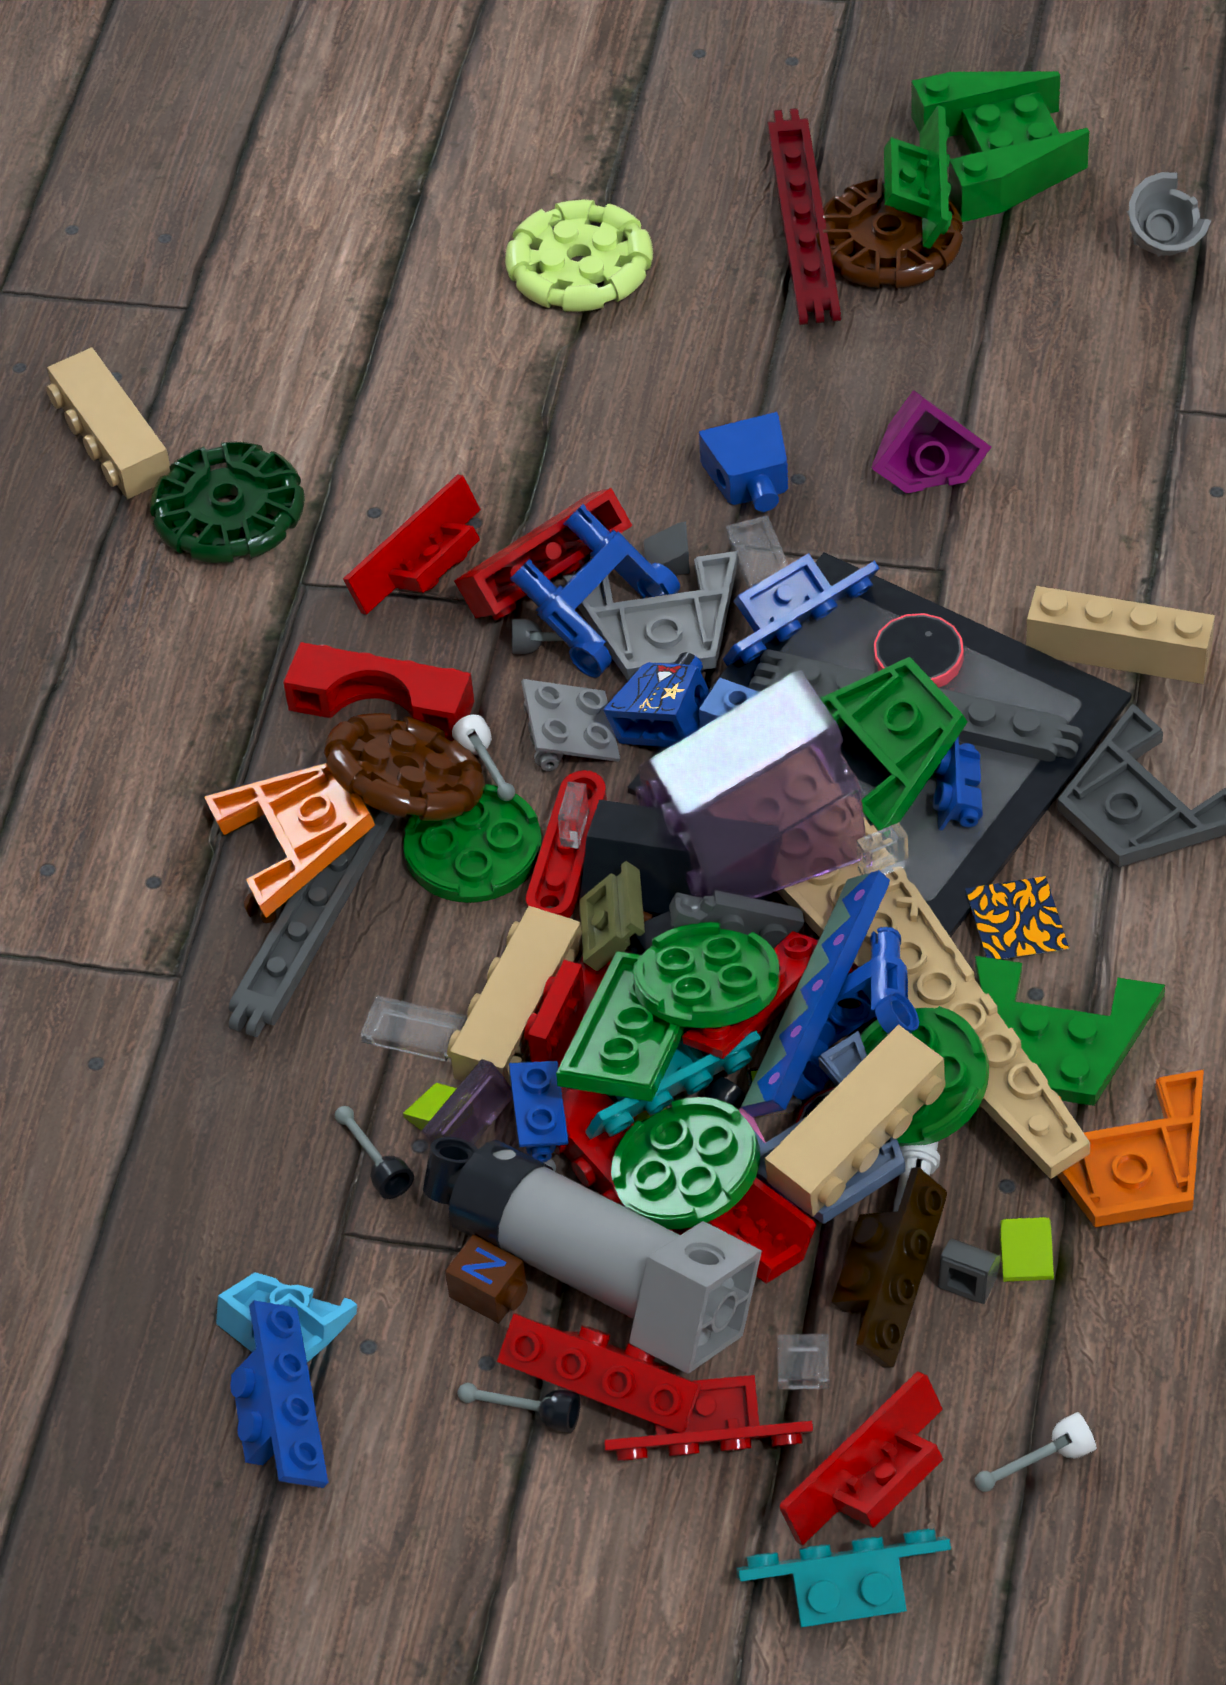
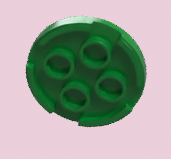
M486 784L483 795L477 805L470 811L463 812L458 817L440 821L420 820L419 816L411 815L405 828L404 839L405 860L411 875L428 892L455 902H483L512 892L522 885L533 873L542 846V835L538 817L532 807L516 793L510 801H503L497 795L498 786Z
M715 922L683 925L658 935L652 939V946L634 963L633 967L635 993L644 1008L666 1022L691 1028L723 1027L751 1018L770 1004L777 994L780 983L778 956L773 947L764 938L754 932L746 935L732 930L721 929L720 923Z
M940 1006L937 1009L915 1008L919 1018V1027L911 1034L944 1058L945 1088L935 1102L930 1105L924 1104L913 1115L907 1130L897 1138L898 1144L901 1147L932 1144L955 1133L976 1112L988 1086L989 1060L983 1042L963 1017ZM878 1019L870 1024L860 1035L867 1055L888 1035L879 1024Z
M692 1097L672 1101V1107L656 1113L643 1123L638 1120L630 1127L616 1148L611 1167L612 1181L619 1199L625 1208L667 1229H684L694 1227L702 1221L707 1223L721 1216L744 1197L753 1184L759 1169V1142L753 1128L740 1114L739 1109L718 1099Z

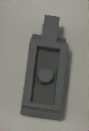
M714 890L711 896H704L703 898L676 892L669 905L671 925L674 927L704 922L720 923L721 929L732 930L746 935L754 932L764 938L773 949L792 931L798 933L804 924L803 911L800 908Z

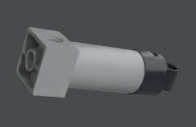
M441 1137L431 1143L423 1192L431 1200L449 1205V1220L452 1227L469 1236L474 1234L529 1265L633 1318L634 1321L629 1343L689 1374L743 1336L762 1250L704 1221L679 1235L555 1172L556 1165L552 1159L540 1162L499 1140L486 1142L479 1149L471 1142L456 1137Z

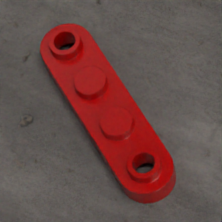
M586 770L576 771L566 776L562 781L526 893L527 908L532 906L566 918L571 917L582 884L587 833L599 799L607 800L605 782L597 773ZM582 798H588L589 800L583 801V800H581V799H582Z

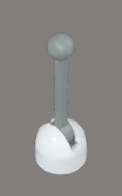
M468 715L461 718L452 729L454 740H457L474 755L479 754L498 786V797L503 801H510L515 796V788L510 783L505 782L486 750L492 740L489 726L480 715ZM474 731H476L475 734H473L472 736L468 737L469 734H471V733H473Z
M1076 1412L1062 1419L1053 1430V1442L993 1472H979L975 1477L976 1487L980 1491L988 1492L994 1488L995 1482L1055 1452H1059L1067 1458L1075 1459L1096 1450L1094 1437L1080 1413Z

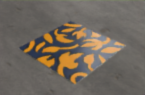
M1046 876L965 888L987 958L1006 959L1069 949Z

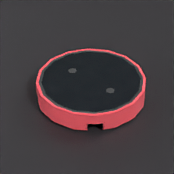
M925 613L906 614L889 621L879 630L874 641V661L878 666V671L911 657L939 688L947 685L958 675L964 659L963 641L956 628L941 617Z

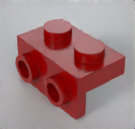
M757 1177L748 1192L734 1207L721 1216L707 1222L762 1250L756 1276L766 1284L804 1260L816 1227L815 1222Z

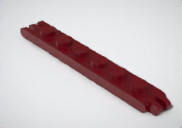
M798 108L789 109L790 120H783L782 110H774V121L767 122L768 137L799 325H808V312H814L815 323H824V311L830 310L832 322L841 321L828 234L823 233V230L826 229L825 218H823L824 211L808 118L800 119ZM818 232H819V239H820L821 250H820V248H819V246H818V244H817V240H816V234H817Z

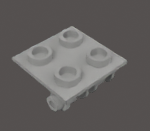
M527 679L521 681L525 697L523 706L529 717L528 730L531 742L535 745L536 750L534 759L536 764L541 766L543 770L551 771L556 769L564 754L620 761L615 734L603 711L608 704L604 690Z

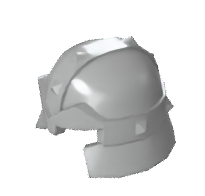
M1160 172L1146 177L1134 189L1129 201L1127 214L1130 218L1133 244L1156 254L1158 257L1188 252L1189 247L1194 246L1206 235L1211 220L1200 219L1198 201L1194 196L1190 197L1186 193L1176 190L1178 186V173Z

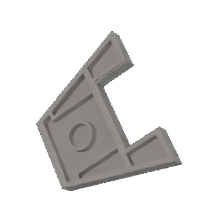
M733 551L696 557L694 559V566L699 590L613 603L607 575L578 606L579 610L589 625L606 641L604 646L608 649L612 659L627 681L630 680L642 665L648 662L674 664L679 655L684 652L697 656L702 662V670L716 668L738 564V553ZM574 575L564 576V586Z

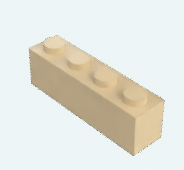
M92 347L47 367L51 385L46 386V390L53 406L56 409L63 408L69 428L74 435L80 433L83 436V443L88 455L93 461L100 460L103 474L111 487L117 485L124 496L129 499L155 487L161 476H167L170 472L167 449Z
M1036 586L1027 618L1026 645L1058 660L1204 684L1212 650L1215 615Z
M528 906L520 922L515 921L512 924L507 936L506 949L501 958L495 957L487 974V984L481 994L476 993L471 999L467 1020L461 1031L456 1030L452 1034L447 1048V1056L451 1058L454 1079L506 1096L511 1088L509 1063L525 1062L530 1052L529 1041L524 1039L525 1027L532 1013L538 1014L543 1004V991L548 978L551 975L556 977L564 960L577 963L583 952L581 922L532 906Z
M898 1024L765 1158L768 1183L812 1217L824 1205L827 1207L832 1206L843 1194L846 1183L858 1171L863 1173L873 1165L879 1155V1149L891 1137L894 1139L900 1137L909 1127L913 1115L924 1104L930 1105L938 1099L946 1084L944 1058Z

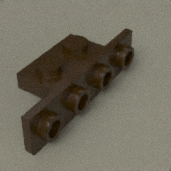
M920 1167L911 1168L898 1211L859 1214L831 1302L842 1312L866 1311L856 1346L883 1368L895 1366L947 1198V1191Z

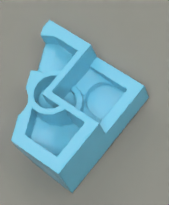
M255 1272L218 1295L216 1324L253 1352L256 1349L249 1309V1305L253 1300L295 1307L298 1309L306 1359L309 1362L357 1314V1304L347 1298L343 1299L340 1306L314 1299L312 1288L298 1284L285 1285L276 1278Z

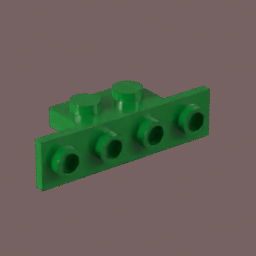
M939 105L920 132V147L893 137L889 139L884 147L885 205L922 217L923 246L927 248L932 247L940 234L944 235L948 231L952 220V212L949 211L948 205L951 183L948 182L947 176L950 155L947 154L946 147L949 127L946 126L945 108Z

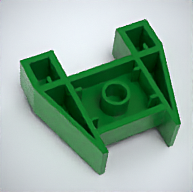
M1059 71L947 72L912 80L911 117L919 134L939 105L945 108L946 126L949 127L948 137L962 134L971 152L970 155L950 159L949 182L951 183L949 197L957 208L962 222L1000 214L1088 168V127L1060 134L1050 115L1051 113L1059 112L1061 78Z

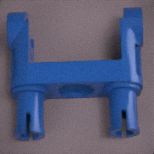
M582 504L563 524L591 550L589 554L591 556L590 560L564 587L561 585L556 587L530 559L510 580L538 606L536 609L537 615L571 648L569 654L573 664L582 673L596 678L610 666L612 658L608 649L604 646L606 641L575 609L613 569L642 598L646 596L649 598L676 594L680 590V583L670 569L660 563L651 564L619 531L612 530L610 532Z
M880 927L877 929L878 934L874 931L871 933V960L847 975L793 1093L798 1099L807 1100L824 1088V1084L828 1082V1076L819 1067L818 1057L829 1050V1046L875 1016L887 1034L898 1024L909 1033H912L919 1027L918 1014L912 1003L908 1000L907 966L900 959L901 934L896 929ZM846 998H853L859 1000L862 1004L857 1008L847 1009L839 1006L837 1003Z

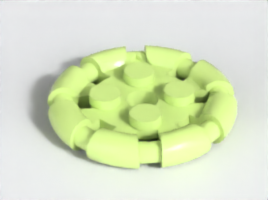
M571 200L556 203L553 210L544 212L543 209H540L527 217L513 232L514 240L507 244L505 254L508 275L512 281H517L516 287L524 296L547 308L555 305L562 307L563 311L584 312L601 309L604 307V303L612 300L619 302L633 293L645 280V270L651 267L653 247L648 232L641 229V222L626 210L610 203L606 207L597 206L594 200ZM592 221L601 223L600 227L591 225ZM576 256H585L580 261L571 260ZM604 281V286L598 288L596 284Z

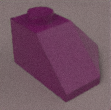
M913 390L888 424L871 468L905 493L923 491L924 488L967 482L992 447Z

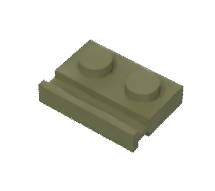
M627 861L621 864L622 872L618 876L612 873L609 874L579 900L583 962L597 972L613 959L616 951L625 952L630 945V936L634 933L639 936L645 933L640 870Z

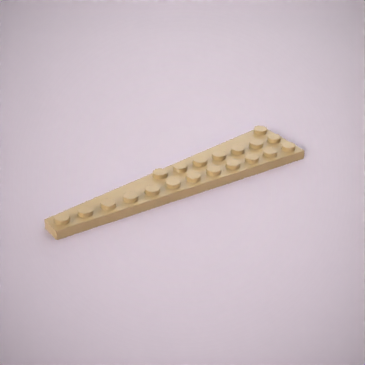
M813 736L700 801L701 813L706 816L779 826L781 839L769 873L771 887L789 906L800 908L803 911L804 921L819 937L822 935L847 879L880 870L890 880L889 886L851 968L855 971L871 960L870 936L873 931L878 934L877 929L880 927L896 929L901 934L900 959L907 966L908 1000L914 1008L937 1009L940 1006L957 1013L972 1026L984 1044L989 1060V1080L980 1106L1050 1179L1090 1154V1141L1058 1094L1049 1087L1048 1080L1038 1065L1032 1063L1023 1051L1021 1040L1012 1027L1008 1029L997 1012V1005L989 993L985 994L974 979V971L916 886L908 880L901 864L896 858L891 857L882 844L881 835L874 825H869L861 813L860 804L853 794H848L839 781L838 772Z

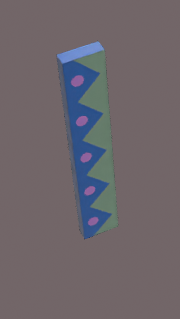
M880 870L847 879L743 1101L741 1108L750 1116L756 1117L786 1110L889 886L890 880Z

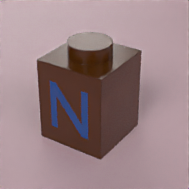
M474 1234L445 1270L449 1297L498 1324L510 1309L516 1310L521 1305L528 1290L523 1260Z

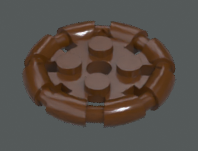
M882 178L855 183L845 188L844 194L840 197H832L823 207V218H825L826 229L823 230V233L828 234L833 269H839L844 279L861 286L879 289L880 284H896V289L924 283L934 277L937 269L945 270L954 261L961 248L963 236L960 232L963 229V224L957 208L949 199V211L952 212L950 227L944 235L940 234L931 248L923 246L922 217L885 205V201H882V198H885V186ZM883 228L891 230L897 228V230L893 232H885L880 229ZM818 232V233L816 234V240H817V244H818V246H819V248H820V250H821L820 239H819V232ZM852 252L857 253L852 257L848 256ZM925 252L929 256L925 258L921 253Z
M386 713L361 714L337 724L325 741L324 754L327 758L326 764L335 780L350 794L358 793L361 795L363 802L367 805L404 818L406 814L419 816L420 820L423 821L452 819L460 816L463 812L473 809L484 792L485 779L483 774H481V765L474 754L463 747L457 740L451 742L445 738V731L418 719L404 717L403 721L391 719L390 714Z

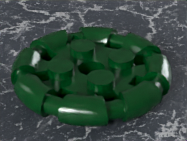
M231 441L221 442V447L207 450L203 446L177 459L169 466L170 472L167 476L164 475L158 479L150 501V513L155 518L153 525L160 538L171 549L180 554L184 551L191 553V558L197 561L225 564L234 563L233 558L250 554L251 559L270 551L285 540L287 529L295 528L301 518L305 495L304 489L299 486L301 483L299 474L285 457L275 451L270 453L263 451L261 445ZM226 464L225 468L210 470V466ZM231 495L236 496L230 502L217 501L219 498H227ZM267 514H270L272 516H275V518L271 520L266 518L265 516ZM198 529L201 531L198 537L193 536V533Z

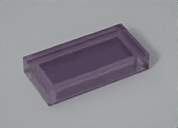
M481 1059L422 1129L423 1134L430 1143L441 1137H456L475 1144L512 1100L511 1086L493 1062Z

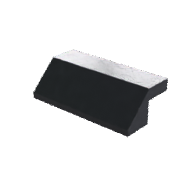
M599 799L586 837L580 899L609 874L612 873L618 876L622 872L621 864L627 861L640 870L643 911L653 914V918L670 911L669 905L676 892L703 898L704 896H711L714 890L771 902L772 890L769 873L781 839L779 826Z

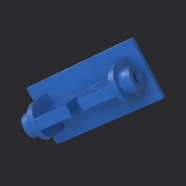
M958 736L934 771L936 773L937 788L933 797V808L938 810V830L942 831L951 819L960 821V824L964 827H974L983 816L982 792L980 788H976L981 782L980 753L972 744L964 743L959 745Z
M558 1061L509 1063L519 1147H526V1152L532 1158L540 1162H546L551 1159V1153L555 1151L556 1145H568L561 1087L557 1086L556 1072L558 1070Z

